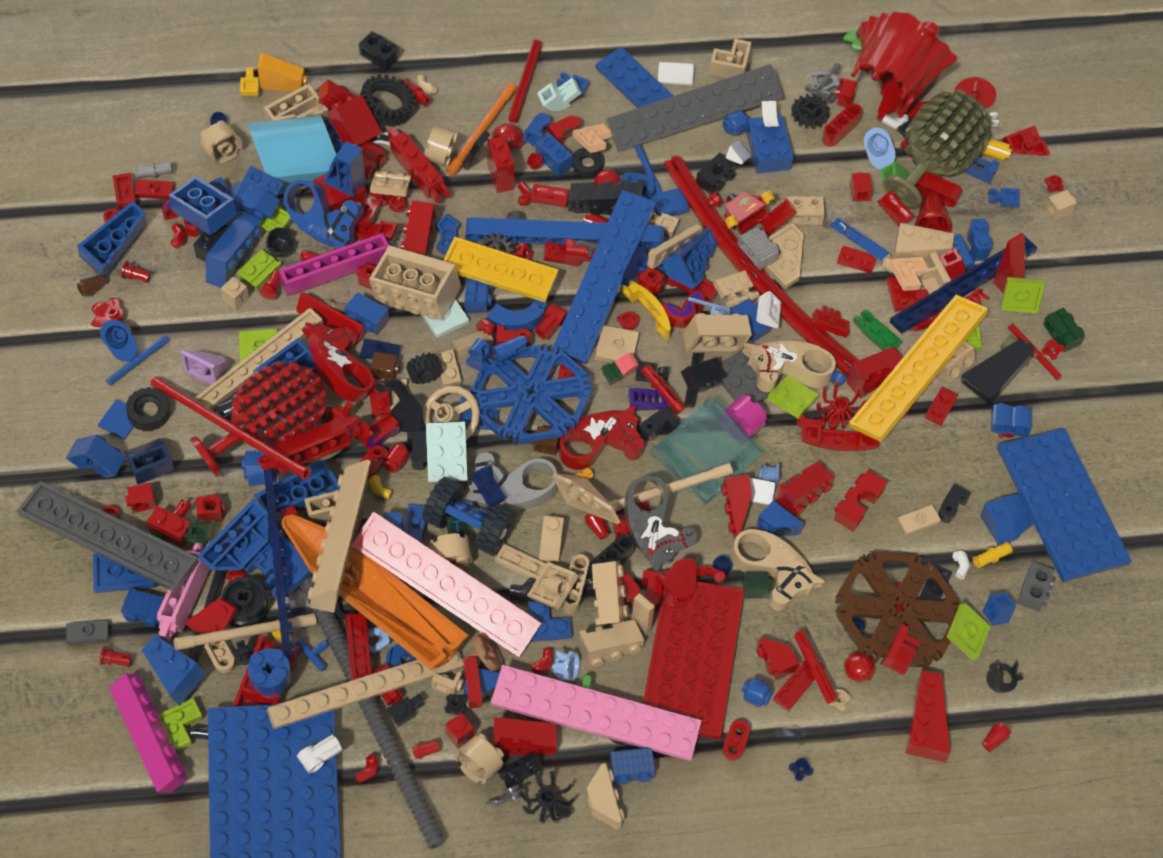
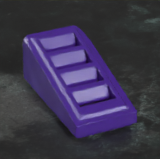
M632 388L628 391L629 407L636 406L635 411L661 410L665 406L668 408L667 402L657 390ZM657 397H661L662 403H658Z

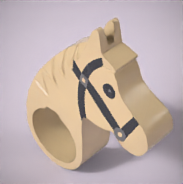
M754 529L742 531L736 537L731 548V560L739 570L750 574L771 576L775 579L774 590L769 598V606L773 610H785L793 599L799 596H808L811 589L822 588V584L825 582L822 578L813 574L807 562L793 547L771 533ZM743 542H754L767 555L760 561L747 560L740 554L738 545Z

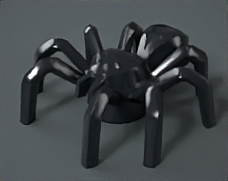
M550 771V789L544 787L539 773H535L536 782L542 791L538 790L539 794H535L536 799L526 798L523 792L520 795L527 803L538 802L539 804L533 810H528L523 806L524 812L534 814L542 807L539 818L542 825L545 823L544 815L546 809H548L552 821L557 824L560 818H569L571 816V809L566 805H572L575 799L572 798L570 801H565L556 796L568 793L572 788V784H569L564 790L554 792V772ZM552 807L554 808L555 813L558 816L557 818H555Z

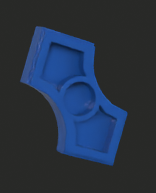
M448 214L435 224V229L441 236L436 249L445 256L454 237H457L458 229L461 227L460 222Z

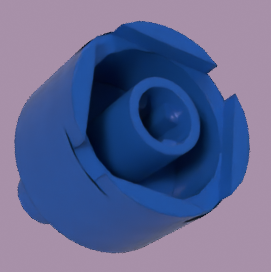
M264 649L250 657L248 674L252 688L266 697H273L283 693L291 682L289 661L283 652L279 649Z

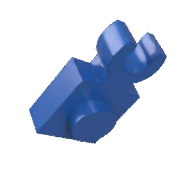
M561 72L560 78L564 80L557 79V85L560 87L571 77L567 73ZM573 74L572 78L576 80L581 91L579 96L582 97L589 86L590 80Z
M994 188L989 189L988 195H993L994 197L989 196L988 203L1000 202V206L1019 207L1020 189L1001 188V191Z

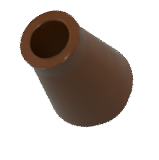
M102 274L81 279L77 283V289L83 297L86 295L90 296L105 285L106 280Z

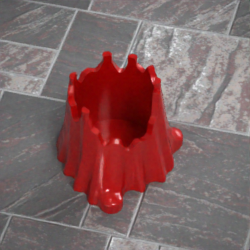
M893 12L892 14L881 13L880 18L871 15L869 21H862L855 34L861 41L862 49L851 76L854 78L859 70L866 73L871 71V79L880 82L882 100L877 111L878 116L876 119L878 121H882L885 115L897 111V115L901 118L931 82L937 81L941 72L957 61L958 57L950 51L949 46L938 39L940 29L935 23L921 22L910 13Z

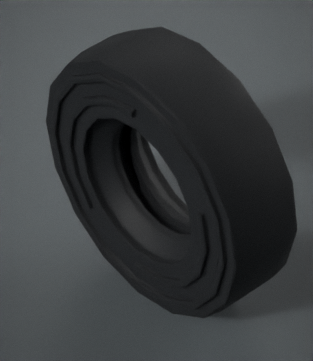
M585 148L578 149L572 158L573 170L582 177L596 176L603 168L602 154L599 151L597 153H590ZM583 158H591L594 160V164L589 167L583 166L581 160Z

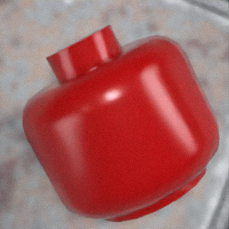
M232 570L228 572L226 579L229 580V583L237 578L247 577L248 575L244 570Z

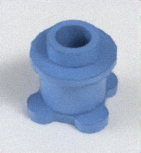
M776 463V467L766 466V464H763V468L759 467L758 479L776 483L775 486H777L779 481V463Z

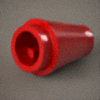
M590 513L584 517L585 524L600 540L610 535L603 518Z
M1002 722L994 724L984 739L982 746L988 752H991L1010 738L1011 730Z

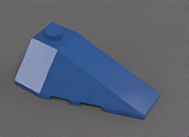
M1019 493L984 504L980 514L998 546L1004 542L1011 543L1017 540L1023 532L1033 525Z

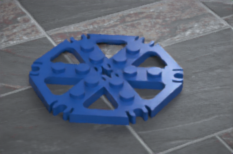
M542 344L528 346L524 352L522 351L501 362L492 360L489 357L488 363L484 362L470 392L477 400L480 410L479 419L500 439L502 434L505 441L508 436H513V443H516L518 440V444L563 437V434L567 435L565 427H570L574 430L575 424L578 426L591 398L592 385H585L590 384L589 374L561 349L559 353L556 347L554 351L548 352V345H545L543 348ZM527 357L536 358L528 376L511 361ZM558 364L565 366L575 376L549 380L554 367ZM489 375H497L508 386L482 391ZM533 388H534V393H532L531 395H529V398H528V393H530V392L533 390ZM568 397L580 398V402L573 415L568 414L554 400ZM513 406L505 424L502 426L497 425L486 414L490 409ZM534 411L552 427L549 431L532 434L525 432Z

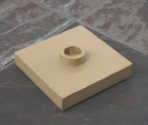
M604 325L600 334L595 360L612 363L627 353H632L634 356L639 332Z

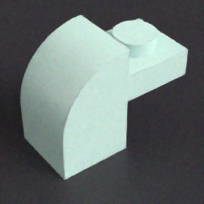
M571 78L559 88L550 83L537 94L545 108L557 112L571 107L570 102L579 96L581 91L576 80Z

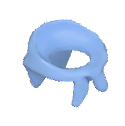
M556 651V663L552 665V669H554L552 671L553 675L562 682L575 681L580 668L578 654L574 651H569L568 654Z

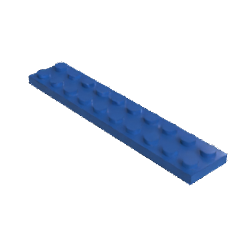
M624 190L621 191L552 351L556 347L558 353L561 349L571 359L587 365L654 212L656 201Z

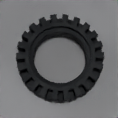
M381 74L377 75V78L372 76L362 86L360 95H363L377 124L380 120L384 126H386L387 122H389V126H393L394 122L398 126L401 122L405 123L406 119L408 120L412 114L416 100L414 99L415 94H412V88L408 89L409 85L407 83L402 85L403 80L395 81V76H392L391 79L386 74L384 78H382ZM377 91L392 93L401 100L402 106L398 109H386L374 102L372 94Z

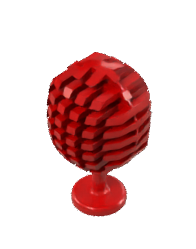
M281 361L274 362V365H268L253 373L251 377L244 381L241 387L239 385L236 390V397L232 402V423L269 446L319 426L322 414L324 415L326 408L325 388L319 376L309 368L302 367L297 363L287 362V364H283ZM229 433L210 447H205L197 436L190 438V441L217 478L221 475L222 471L216 463L215 457L240 441V439Z

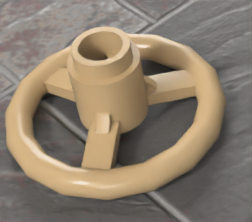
M448 385L437 389L428 398L423 409L424 424L431 423V409L435 410L436 419L442 423L458 422L460 414L471 409L472 418L470 425L465 431L466 440L473 435L479 424L480 410L477 400L470 391L460 386ZM448 393H458L467 399L466 402L456 407L436 402L441 396Z

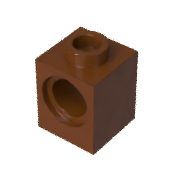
M374 352L370 367L371 373L374 378L388 380L395 378V374H399L400 363H397V355Z
M537 426L536 433L549 431L551 428ZM560 437L530 443L533 444L534 452L556 456Z

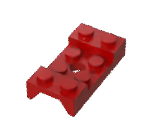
M260 635L253 652L255 654L264 649H279L287 657L290 670H293L300 654V649L298 645L287 647L273 643L265 636ZM247 667L232 707L278 705L282 693L277 696L266 697L255 691L251 686Z

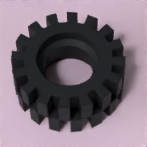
M428 352L427 355L425 353H422L421 356L416 355V358H411V362L408 361L406 365L410 380L418 385L420 382L421 385L425 384V382L431 383L430 380L435 381L436 377L439 378L440 374L443 373L438 355L435 353L431 354V352Z

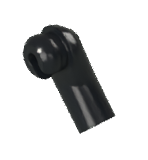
M528 578L522 586L510 585L509 595L528 597L527 594L536 582V579Z

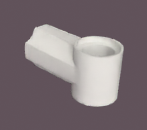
M330 735L315 746L310 745L297 754V758L306 771L311 774L321 768L325 761L341 752L342 747L337 738Z

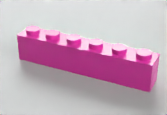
M383 233L279 269L281 284L286 295L290 296L357 272L359 266L363 267L366 262L377 265L389 245Z
M125 673L109 689L156 791L159 793H171L188 779L184 772L185 769L177 757L176 749L170 742L168 732L163 727L160 715L152 703V698L144 686L143 679L140 675Z

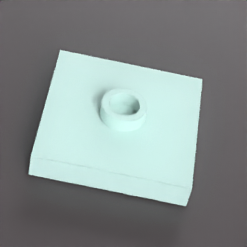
M456 299L452 302L442 321L421 315L436 338L469 323L468 317Z

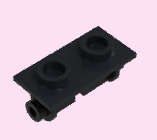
M528 753V755L517 760L519 764L517 767L512 763L501 768L498 775L501 780H504L505 787L509 788L517 785L543 770L539 755Z

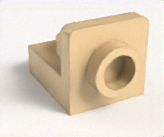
M461 671L457 672L454 681L444 674H434L431 680L432 689L448 695L452 694L453 696L456 695L457 691L462 690L465 682Z

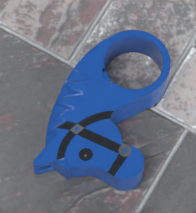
M305 180L292 182L284 193V204L289 216L310 237L325 245L338 248L347 246L355 240L354 228L364 213L363 205L359 201L348 200L343 203L340 210L331 212L322 188L315 182ZM303 185L309 186L314 193L313 206L310 212L307 211L305 213L297 209L294 201L296 191Z

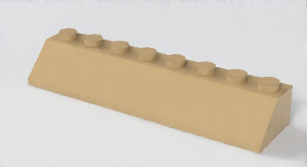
M364 460L345 467L344 475L340 474L337 486H340V490L335 491L333 501L336 502V505L331 506L329 517L332 520L331 522L327 521L325 533L328 535L327 538H323L321 550L324 551L323 554L318 555L316 566H319V570H314L312 582L315 585L314 588L310 587L307 599L311 600L310 608L335 612L367 486L370 460Z

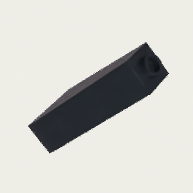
M1018 339L965 372L961 376V384L991 405L1033 358V346L1026 341L1023 342Z

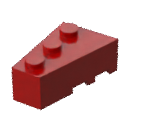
M818 461L802 470V475L798 478L795 475L791 477L790 483L778 485L775 502L793 516H799L808 504H814L823 492L826 494L833 487L834 476Z

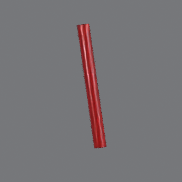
M1014 323L1008 326V329L1017 339L1023 342L1026 341L1033 346L1034 352L1038 354L1035 358L1058 381L1062 375Z

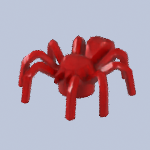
M836 382L833 390L834 401H828L826 399V387H823V400L825 403L832 405L820 408V404L817 403L816 410L824 411L831 408L826 416L822 414L821 419L826 421L830 417L827 423L830 429H836L839 426L840 415L841 427L845 429L847 424L845 422V414L850 421L852 419L848 410L856 414L865 404V401H863L857 410L848 407L857 400L859 390L856 391L852 401L848 402L843 397H837L839 383Z

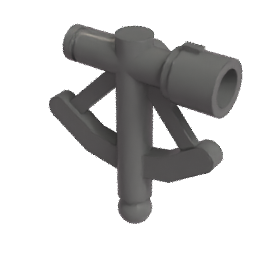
M835 63L829 71L812 72L810 75L814 78V85L807 84L805 90L811 92L812 95L815 94L816 98L820 96L822 100L832 102L835 98V93L828 89L841 86L838 77L835 75L840 69V64ZM818 77H824L818 84ZM830 80H833L834 83L826 86Z

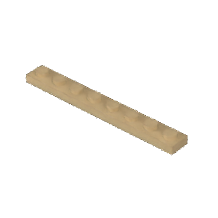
M309 308L193 400L213 410L219 402L235 393L239 385L241 387L244 381L252 376L254 369L297 338L300 340L304 339L306 336L302 332V328H307V322L318 326L323 324L322 319Z

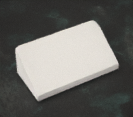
M659 62L658 81L661 84L692 86L694 65Z
M737 140L730 145L726 158L743 164L752 155L741 141Z
M768 291L759 297L756 321L773 328H778L781 301L772 292Z
M749 478L752 489L750 502L769 505L773 500L776 483Z

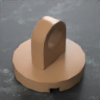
M483 633L473 638L475 650L464 658L476 657L478 668L485 665L493 672L502 668V657L499 650L491 646L492 640Z

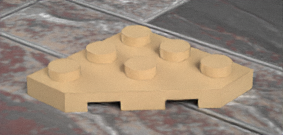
M793 222L768 237L769 241L778 247V257L776 262L771 263L765 269L784 289L799 281L804 234Z

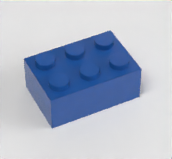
M777 115L779 126L765 127L763 117L747 119L748 129L746 136L756 174L791 170L793 154L782 115Z
M194 176L169 195L172 212L209 235L237 216L234 199L197 176Z

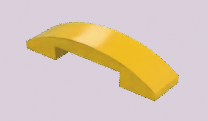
M624 279L621 291L632 303L639 300L656 319L655 329L666 341L669 340L670 322L661 303L641 285Z

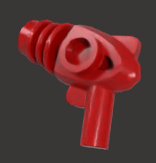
M348 401L344 408L341 406L329 407L325 405L324 415L322 414L321 418L326 419L327 422L339 417L341 420L352 417L350 411L353 404Z

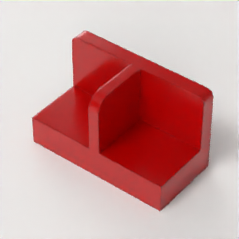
M904 624L897 631L882 665L901 675H905L919 645L918 640L907 635L910 627Z

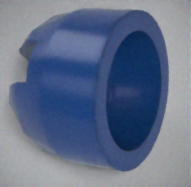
M834 370L831 382L833 384L837 380L838 386H841L845 383L847 377Z

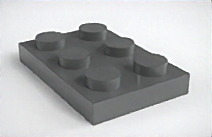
M742 350L721 361V367L726 374V378L721 382L734 401L741 395L750 396V401L753 403L756 401L760 403L768 398L770 392H763L757 387L756 372L748 365L749 358L743 354Z

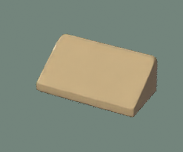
M482 330L452 341V345L458 357L469 354L468 350L477 338L485 340L492 346L493 337L488 335V333L484 334Z

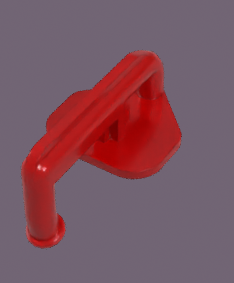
M685 558L677 560L669 571L657 573L656 581L662 584L675 598L680 599L690 597L694 593L697 576L709 575L717 582L724 581L726 576L723 571H719L709 565L697 566L695 560Z

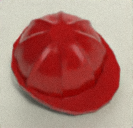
M504 123L495 127L492 133V138L505 136L509 150H515L525 144L523 132L514 124Z

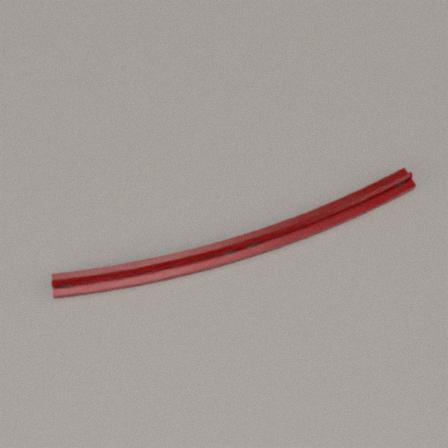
M675 154L672 155L671 159L664 163L666 170L676 187L684 194L689 207L704 229L710 227L720 250L738 272L746 271L753 284L752 288L760 296L768 291L772 292L781 301L780 317L807 343L817 345L831 353L836 362L835 367L848 377L851 367L844 361L852 365V363L859 360L824 330L812 326V319L778 287L763 269L759 270L738 246L737 238L725 226L724 221L710 204L682 157H676Z

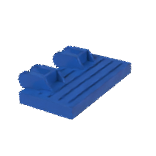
M268 522V542L246 565L245 571L249 574L258 568L268 577L262 585L265 590L270 589L281 579L271 590L270 595L276 598L283 592L288 597L312 573L307 568L296 548Z

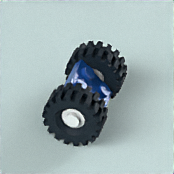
M446 476L442 477L426 500L427 503L424 505V511L422 512L423 521L442 529L446 527V524L454 516L479 529L480 531L475 540V547L495 557L503 544L507 543L506 541L510 537V533L513 531V526L516 523L517 513L499 503L495 504L491 511L484 508L478 509L473 506L471 501L466 499L460 500L463 497V485Z

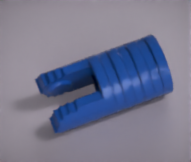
M519 336L493 346L492 351L495 359L501 362L522 351L524 352L526 350L527 337Z

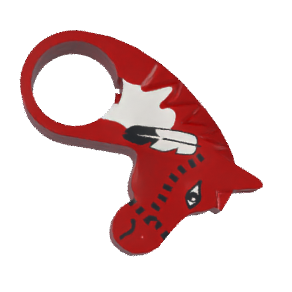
M307 322V328L303 327L302 332L309 340L311 356L324 382L333 392L347 401L359 402L363 400L374 385V377L364 364L346 352L350 350L359 337L356 330L349 326L330 328L323 324L315 326ZM344 375L355 378L362 388L349 383Z
M631 406L624 411H605L581 418L578 426L575 424L574 430L568 427L567 435L563 434V437L560 438L559 458L561 462L574 470L589 468L607 445L617 450H622L625 457L629 460L639 459L642 456L644 441L636 430L639 420L634 415L636 406ZM582 440L586 444L589 443L592 451L584 456H575L570 454L565 449V446L570 442Z

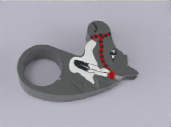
M642 476L631 482L627 488L624 501L625 518L630 534L639 551L650 562L651 570L659 571L661 564L670 563L676 552L693 546L697 540V534L692 528H682L677 531L675 528L663 526L668 501L667 487L657 477ZM641 481L654 483L661 494L659 505L649 512L640 511V508L633 499V491Z

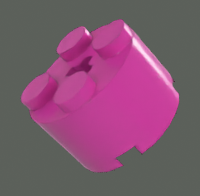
M748 395L738 397L721 414V418L730 427V433L735 438L750 439L766 425L765 420H767L765 411L757 401L755 403L750 401L751 397Z

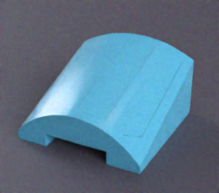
M321 115L247 123L265 173L283 182L278 195L284 194L286 188L294 181H312L326 175L329 171L336 153Z

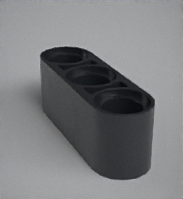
M627 534L619 536L589 563L588 578L591 582H593L592 564L619 561V564L622 565L633 555L635 544L633 537ZM627 545L629 546V548H623L621 546ZM608 557H613V558H615V560H612V561H611V560H608L607 558H608Z

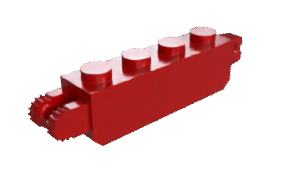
M394 127L388 129V142L393 156L408 175L411 176L427 198L432 197L436 203L441 202L438 194L440 192L445 198L450 197V192L444 185V179L405 131L399 133Z
M357 416L341 420L339 417L271 445V447L303 465L349 446L351 438L356 437L362 431L359 426H355L359 423ZM266 455L258 458L259 466L263 471L270 468H277L280 472L289 471L288 468Z

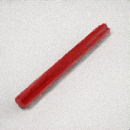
M535 39L532 42L508 116L510 123L518 121L542 47L541 40Z

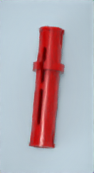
M650 364L641 370V373L651 383L650 386L659 392L677 415L686 408L663 381L664 378L659 376Z

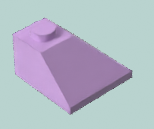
M182 350L180 352L185 373L210 385L229 371L228 362L222 356Z

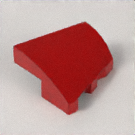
M1035 125L1007 135L1002 139L1004 143L1010 144L1011 153L1039 156L1050 155L1045 140H1041Z

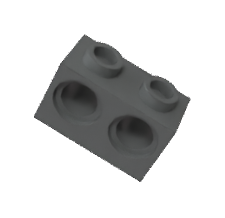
M1032 562L1027 571L1017 604L1038 612L1042 605L1046 606L1050 597L1047 594L1048 589L1052 590L1056 580L1052 578L1055 570ZM1031 594L1037 595L1038 598L1033 597Z

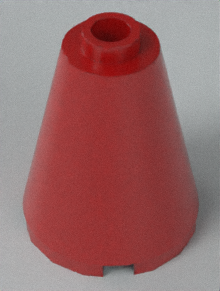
M935 192L927 193L923 198L915 226L950 233L951 221L941 196Z

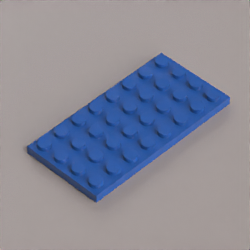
M1065 428L1001 443L997 446V450L1062 583L1126 566L1132 562Z

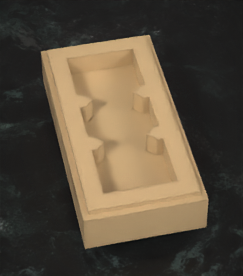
M929 505L898 517L897 522L906 537L940 524L941 519L933 505Z

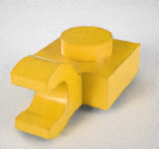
M246 67V78H241V96H259L258 77L254 78L253 67Z

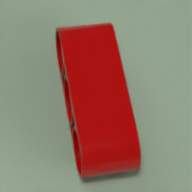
M855 103L849 104L824 127L822 142L825 146H835L859 124L862 113L860 105Z
M924 173L915 184V187L922 196L930 192L938 193L944 205L948 207H954L963 192L959 185L931 173Z

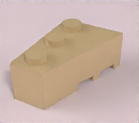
M619 561L592 564L593 589L596 592L594 607L598 608L599 619H595L596 625L627 621L626 617H629L628 606L624 604L626 587L622 585L621 577H624L623 566L619 564Z
M635 619L612 624L613 628L603 630L601 626L596 627L595 632L586 633L585 630L579 631L578 649L586 668H596L609 660L616 661L622 658L623 655L629 653L636 654L641 651L644 639Z

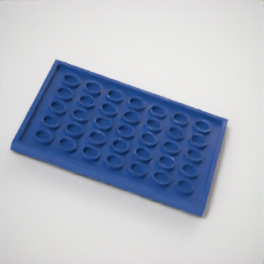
M275 705L208 708L210 858H340L336 755L325 761L321 768L311 774L306 771L297 758V754L310 745L315 746L330 735L335 737L334 710L273 729L267 709Z

